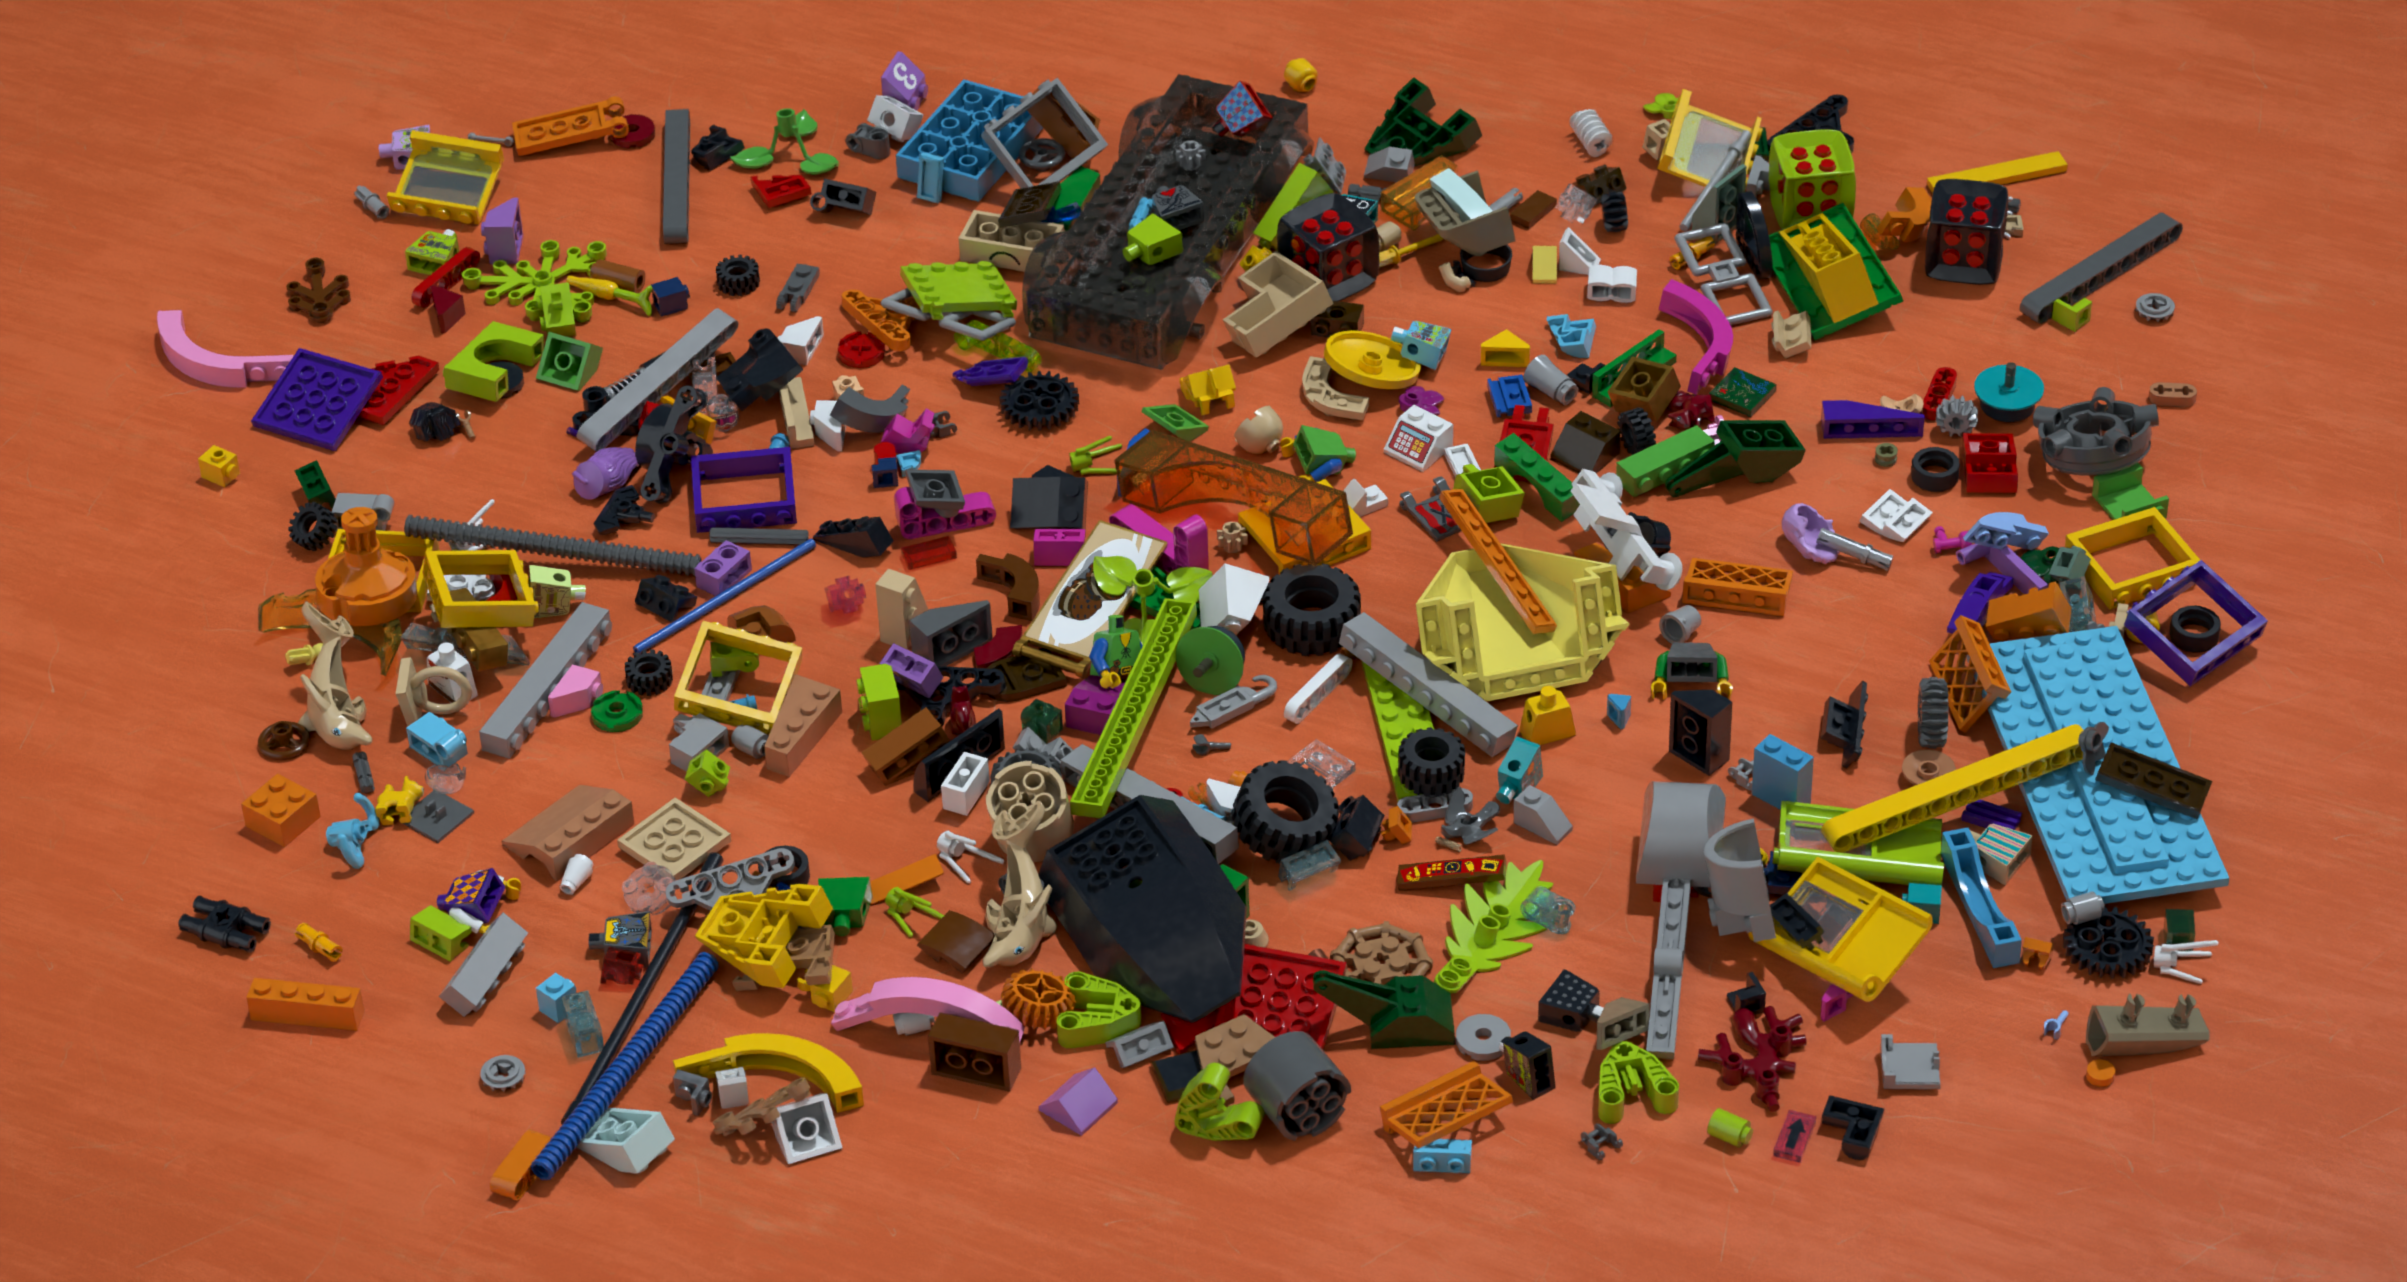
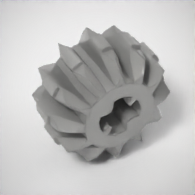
M1952 395L1950 400L1943 399L1941 405H1938L1936 409V423L1938 426H1941L1942 433L1949 431L1950 437L1954 433H1958L1962 437L1964 432L1971 433L1972 428L1977 425V407L1973 406L1972 400L1965 401L1964 396L1956 399Z

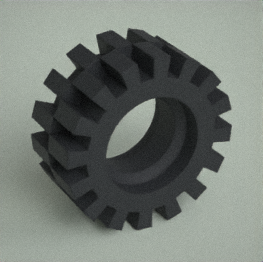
M732 255L729 260L724 258L723 262L720 261L718 266H716L717 285L720 291L723 290L724 294L729 292L730 296H734L735 293L738 296H742V293L745 292L747 295L750 294V290L754 292L756 287L760 285L758 263L754 258L750 260V256L746 255L743 258L742 255H738V258H735Z
M1638 407L1619 414L1617 425L1620 427L1618 430L1621 431L1622 437L1620 439L1624 441L1623 446L1625 449L1627 448L1629 454L1634 455L1656 444L1654 440L1656 434L1653 433L1654 426H1651L1652 421L1650 418H1647L1648 414L1644 412L1643 408Z
M309 502L305 503V507L301 505L298 508L300 510L299 513L296 511L293 513L295 519H290L289 523L292 526L288 527V531L291 532L289 536L295 543L309 551H317V548L321 550L324 548L323 543L328 545L330 543L328 538L334 537L335 534L332 533V530L337 529V526L334 525V523H337V520L334 518L335 515L316 502H312V504ZM316 521L315 527L309 532L311 525Z
M650 649V653H646V650H641L642 654L639 655L636 652L633 654L634 658L631 656L628 658V662H625L626 683L633 693L638 691V695L643 696V693L646 692L647 696H651V692H655L657 695L660 694V689L666 691L667 686H671L673 674L671 661L667 654L663 656L662 651H658L655 654V650ZM653 671V673L643 674L645 672Z

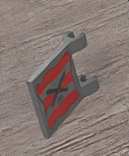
M1442 476L1433 479V483L1436 485L1432 487V490L1436 496L1417 504L1412 494L1406 491L1400 494L1403 500L1399 502L1400 507L1403 510L1409 511L1436 542L1461 531L1439 499L1441 491L1450 490Z

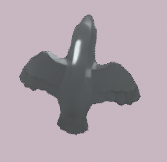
M1457 787L1447 807L1445 823L1450 826L1441 825V834L1447 839L1462 837L1464 845H1467L1498 830L1497 827L1482 831L1481 828L1499 814L1500 806L1496 802L1488 801L1477 814L1471 815V813H1466L1464 809V792L1461 787Z

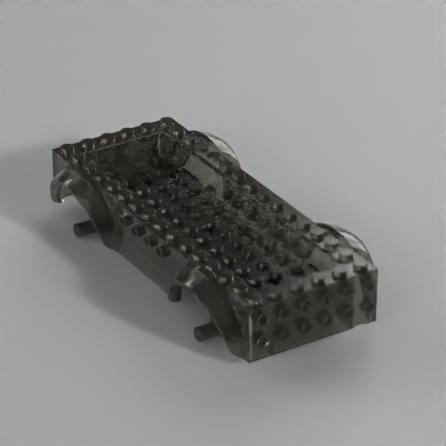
M1178 74L1164 95L1149 98L1135 105L1129 112L1121 132L1119 160L1114 162L1112 170L1108 175H1105L1101 186L1095 189L1093 197L1089 203L1085 204L1080 216L1070 230L1054 233L1038 242L1029 256L1022 288L1023 312L1025 322L1028 325L1029 337L1163 370L1166 364L1175 361L1179 357L1187 336L1201 339L1204 335L1205 325L1195 323L1194 321L1205 300L1211 292L1221 293L1223 290L1225 274L1284 187L1300 156L1312 155L1314 140L1308 135V104L1256 92L1273 119L1244 136L1234 135L1231 131H1228L1224 136H1220L1213 127L1222 119L1216 107L1233 88L1231 85ZM1186 141H1196L1205 150L1206 160L1202 161V166L1195 170H1186L1183 166H1180V161H1176V151L1180 150V145ZM1181 185L1203 202L1205 220L1202 223L1179 230L1182 233L1183 252L1153 265L1146 264L1138 257L1132 261L1125 259L1122 250L1128 246L1127 233L1129 231V223L1133 219L1135 210L1143 197L1152 199L1153 194H1156L1157 189L1161 186H1167L1170 189ZM1152 204V209H1151V211L1149 212V215H1151V214L1154 213V211H1153V204Z

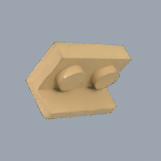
M1779 311L1773 312L1771 326L1774 337L1772 338V343L1776 351H1780L1786 359L1812 348L1810 316L1806 311L1794 314L1787 319H1783Z

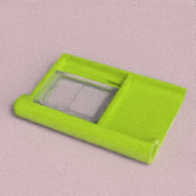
M1781 800L1778 848H1774L1772 864H1777V870L1804 873L1818 856L1863 880L1909 885V883L1942 885L1944 862H1941L1942 819L1931 818L1860 847L1840 853L1835 852L1821 834V827L1827 820L1854 809Z

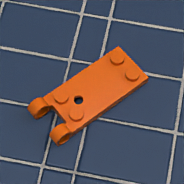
M614 96L605 101L512 122L518 156L531 155L535 152L590 139H598L607 135H612L616 138L625 137L629 132L627 120L621 117L625 112L623 100ZM613 105H619V106H620V107H619L618 109H616V110L610 109V107L613 106ZM605 115H608L612 119L606 121ZM617 125L624 126L622 129H614Z

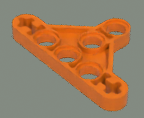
M846 290L842 293V307L886 346L894 351H905L910 348V334L907 330L912 321L917 320L916 318L881 306L882 299L867 297L859 290ZM914 298L899 302L920 309Z

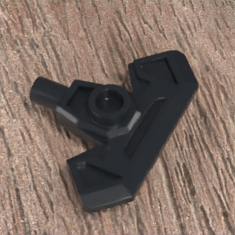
M629 485L615 490L595 520L594 526L599 534L606 535L620 529L619 522L622 524L640 523V521L653 523L655 514L644 511V507L632 504L640 498L634 486Z

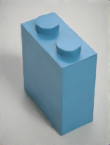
M1769 734L1754 748L1752 795L1778 809L1781 808V800L1810 804L1814 757Z

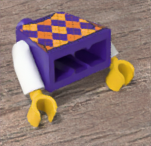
M493 868L479 870L454 879L448 893L437 897V906L441 911L446 910L459 923L471 926L472 932L484 934L490 925L484 926L483 923H489L504 889H506L507 898L516 900L519 898V892L521 891V882L517 878L505 881L504 877L497 875Z

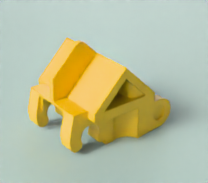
M1230 364L1189 374L1179 379L1180 387L1186 400H1191L1195 403L1196 407H1200L1202 416L1209 414L1210 400L1221 398L1222 401H1226L1227 409L1235 407L1233 391H1236V386Z

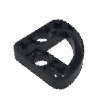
M1747 191L1739 193L1737 197L1736 242L1756 278L1762 280L1772 277L1771 244L1760 205L1753 192Z

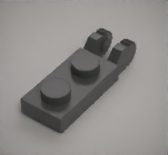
M796 264L785 286L779 293L776 308L783 309L787 302L791 301V311L797 312L802 303H805L820 276L819 267Z

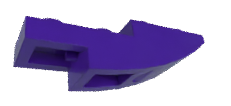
M1988 572L1987 575L1979 573L1957 605L1947 627V632L1953 634L1957 630L1954 622L1960 615L1979 622L1982 627L1987 621L1989 600L2004 596L2013 587V577Z

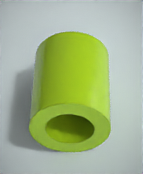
M1718 1108L1710 1118L1707 1133L1736 1147H1741L1743 1144L1749 1143L1753 1135V1129L1751 1128L1750 1121Z

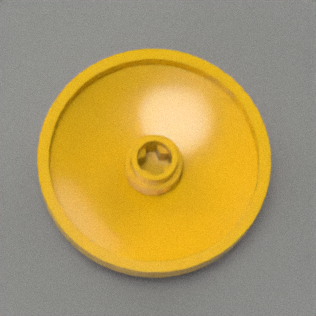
M1365 331L1338 332L1328 338L1324 349V358L1333 370L1349 380L1373 388L1402 389L1409 387L1417 381L1421 369L1419 363L1401 355L1402 344L1375 333Z

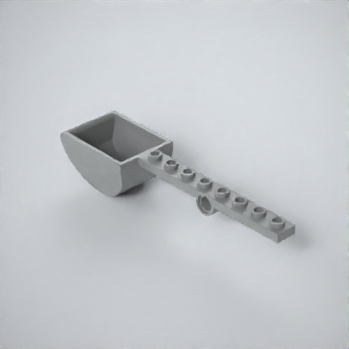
M1651 781L1644 795L1636 883L1663 885L1657 947L1654 954V977L1646 1051L1660 1059L1675 1058L1691 886L1710 887L1704 858V846L1714 834L1724 829L1726 797L1717 784Z

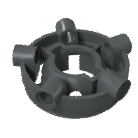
M2100 387L2095 390L2091 401L2075 403L2062 408L2038 406L2034 411L2033 424L2038 428L2039 444L2043 451V458L2052 468L2067 474L2090 476L2118 472L2132 467L2144 459L2151 447V427L2159 426V418L2156 404L2138 406L2129 402L2117 401L2111 389ZM2098 400H2103V401H2105L2107 404H2106V405L2100 404V403L2098 402Z

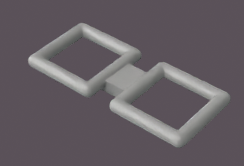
M1718 224L1675 235V242L1694 276L1710 274L1713 282L1703 284L1701 292L1721 311L1722 309L1713 294L1714 291L1748 284L1761 309L1727 316L1726 318L1730 325L1770 317L1773 314V310L1755 276L1751 273L1739 276L1736 267L1744 266L1746 259L1727 224ZM1722 234L1734 258L1699 266L1687 241Z
M908 288L881 301V306L922 321L932 318L930 313H923L920 309L899 303L912 296ZM995 311L942 312L943 320H939L940 327L981 341L999 334L1016 324V320L1013 317H1003L1001 313ZM974 314L997 322V324L984 330H979L957 321Z

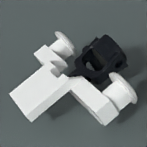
M1582 469L1572 483L1573 488L1571 492L1580 503L1574 513V517L1585 532L1592 526L1604 543V546L1611 552L1613 557L1609 564L1616 565L1619 579L1621 581L1624 580L1633 566H1638L1644 572L1640 577L1642 581L1656 584L1661 590L1674 588L1682 576V563L1677 555L1669 553L1671 549V532L1668 526L1663 522L1651 520L1648 516H1637L1632 512H1629L1627 515L1621 508L1622 502L1620 501L1623 485L1620 477L1615 473L1608 472L1599 478L1595 472Z

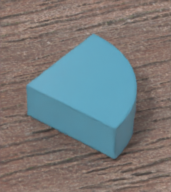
M920 450L896 455L902 477L906 476V469L917 470L920 467Z

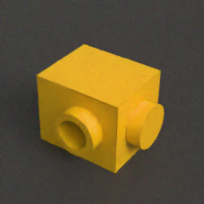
M213 445L198 458L201 477L222 487L228 485L240 474L237 455Z

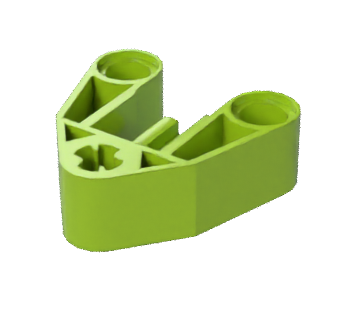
M1079 971L1069 973L1066 976L1065 985L1075 995V1008L1087 1009V1011H1067L1058 1016V1043L1062 1047L1069 1049L1105 1044L1109 1040L1140 1028V1001L1120 984Z
M1619 1042L1612 1046L1600 1066L1599 1118L1608 1124H1615L1622 1120L1624 1116V1092L1621 1087V1081H1623L1627 1093L1636 1096L1638 1091H1643L1639 1077L1642 1079L1654 1109L1661 1114H1671L1678 1108L1679 1083L1655 1055L1631 1042Z
M1214 1062L1208 1064L1187 1084L1178 1102L1174 1123L1183 1133L1213 1141L1252 1139L1259 1129L1265 1112L1261 1105L1252 1101L1226 1107L1224 1105L1225 1099L1223 1097L1220 1098L1229 1080L1230 1072L1224 1065Z

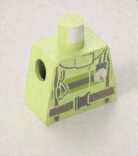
M529 565L528 585L533 588V599L538 602L539 611L534 615V618L567 615L570 610V600H585V585H571V576L568 570Z

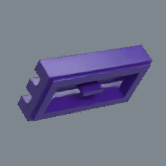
M1977 800L1967 804L1966 811H1963L1961 820L1987 828L1990 824H1996L2016 830L2022 819V813L1987 801Z

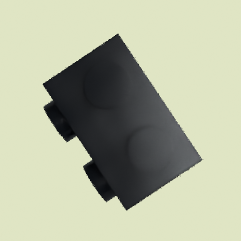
M656 575L654 578L641 579L635 603L673 622L676 620L679 608L695 606L698 597L691 594L688 588L671 583L668 577Z

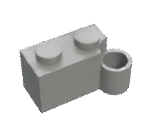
M338 493L332 509V513L335 515L334 518L337 520V523H334L337 526L335 531L343 529L341 523L342 514L355 507H367L377 513L378 525L375 527L376 530L385 531L395 502L393 498L386 494Z

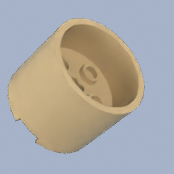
M1022 761L1011 764L996 774L995 780L991 784L988 794H986V805L993 827L997 816L1002 810H1006L1010 815V819L1015 821L1026 813L1035 802L1041 801L1045 808L1043 818L1025 846L1032 861L1040 862L1044 860L1048 849L1072 836L1074 819L1073 815H1071L1067 791L1061 776L1051 767L1047 768L1042 765L1032 764V761ZM997 841L1000 848L1007 854V849Z

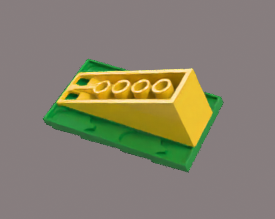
M1844 203L1769 235L1773 273L1798 314L1806 311L1810 316L1811 335L1814 340L1847 327L1848 324L1851 325L1869 317V315L1872 316L1888 309L1892 305L1903 302L1901 293Z

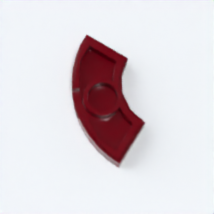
M1022 625L996 628V635L990 642L974 648L976 668H987L994 662L1006 659L1012 655L1014 644L1023 636Z

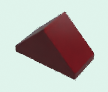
M436 285L431 286L441 334L446 333L466 314L463 295Z

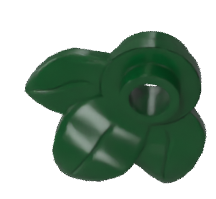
M2058 547L2029 550L2020 556L2039 577L2044 578L2048 586L2049 583L2055 581L2057 584L2059 583L2049 575L2059 551Z

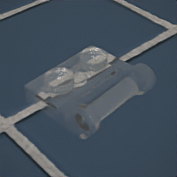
M1318 739L1287 761L1289 764H1293V762L1300 763L1301 767L1304 764L1324 775L1327 781L1326 785L1331 786L1332 789L1356 771L1355 762Z

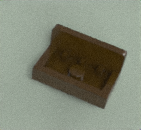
M1607 165L1594 168V172L1590 175L1578 176L1575 178L1576 182L1568 185L1571 194L1585 195L1588 206H1595L1601 203L1603 194L1622 192L1627 188L1620 167H1607Z

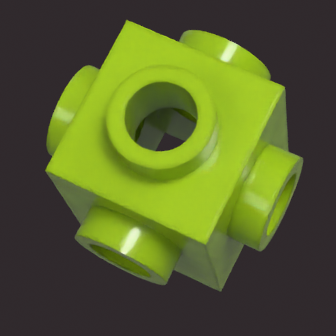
M706 749L689 762L685 780L707 797H710L727 786L730 766Z

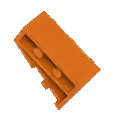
M2055 581L2049 583V588L2038 591V588L2034 587L2029 589V593L2018 596L2017 593L1989 600L1986 628L1993 640L1999 641L2069 633L2072 608Z

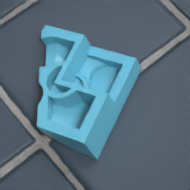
M1568 314L1548 316L1546 320L1561 350L1574 357L1589 358L1596 329L1594 319L1570 321Z

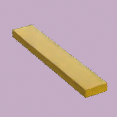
M2056 151L1927 178V186L1933 193L1937 181L1943 179H1964L2003 185L2067 171L2068 164L2060 152Z

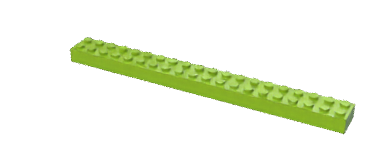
M1164 599L1070 800L1071 815L1094 818L1105 816L1174 666L1177 645L1180 639L1190 631L1197 616L1196 602Z

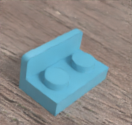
M1438 1139L1419 1149L1414 1146L1413 1171L1470 1173L1472 1140Z

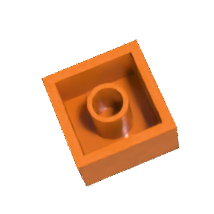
M278 773L241 803L245 826L283 847H286L321 817L317 794Z

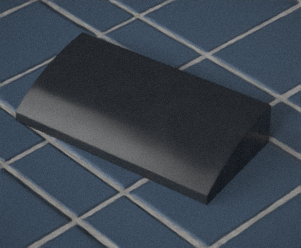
M998 708L923 759L915 770L913 781L914 793L927 802L942 793L941 785L964 752L988 758V760L1005 749L1002 710Z

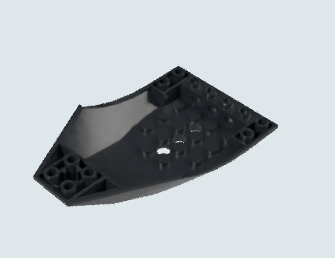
M1138 795L1047 850L1038 873L1039 878L1044 882V889L1048 884L1052 887L1047 903L1096 977L1120 984L1139 999L1141 1006L1191 1023L1206 1017L1214 1010L1241 995L1247 908L1207 846L1173 800ZM1136 879L1142 881L1138 887L1129 888V884Z

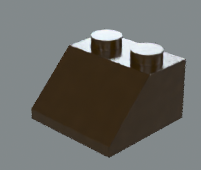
M1580 411L1565 424L1550 454V459L1578 473L1582 469L1597 473L1620 454L1621 431Z

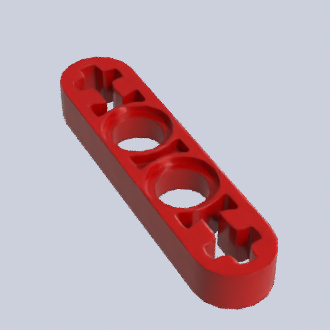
M470 247L463 248L415 287L411 295L412 303L421 308L429 307L433 304L431 286H437L438 284V287L450 290L463 279L462 273L464 270L478 266L480 253Z

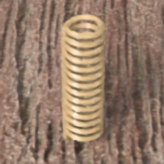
M1439 836L1435 839L1438 845L1440 844L1457 852H1460L1462 849V845Z

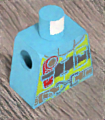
M1413 321L1408 330L1394 327L1391 341L1403 344L1401 350L1403 357L1436 370L1447 350L1452 329Z

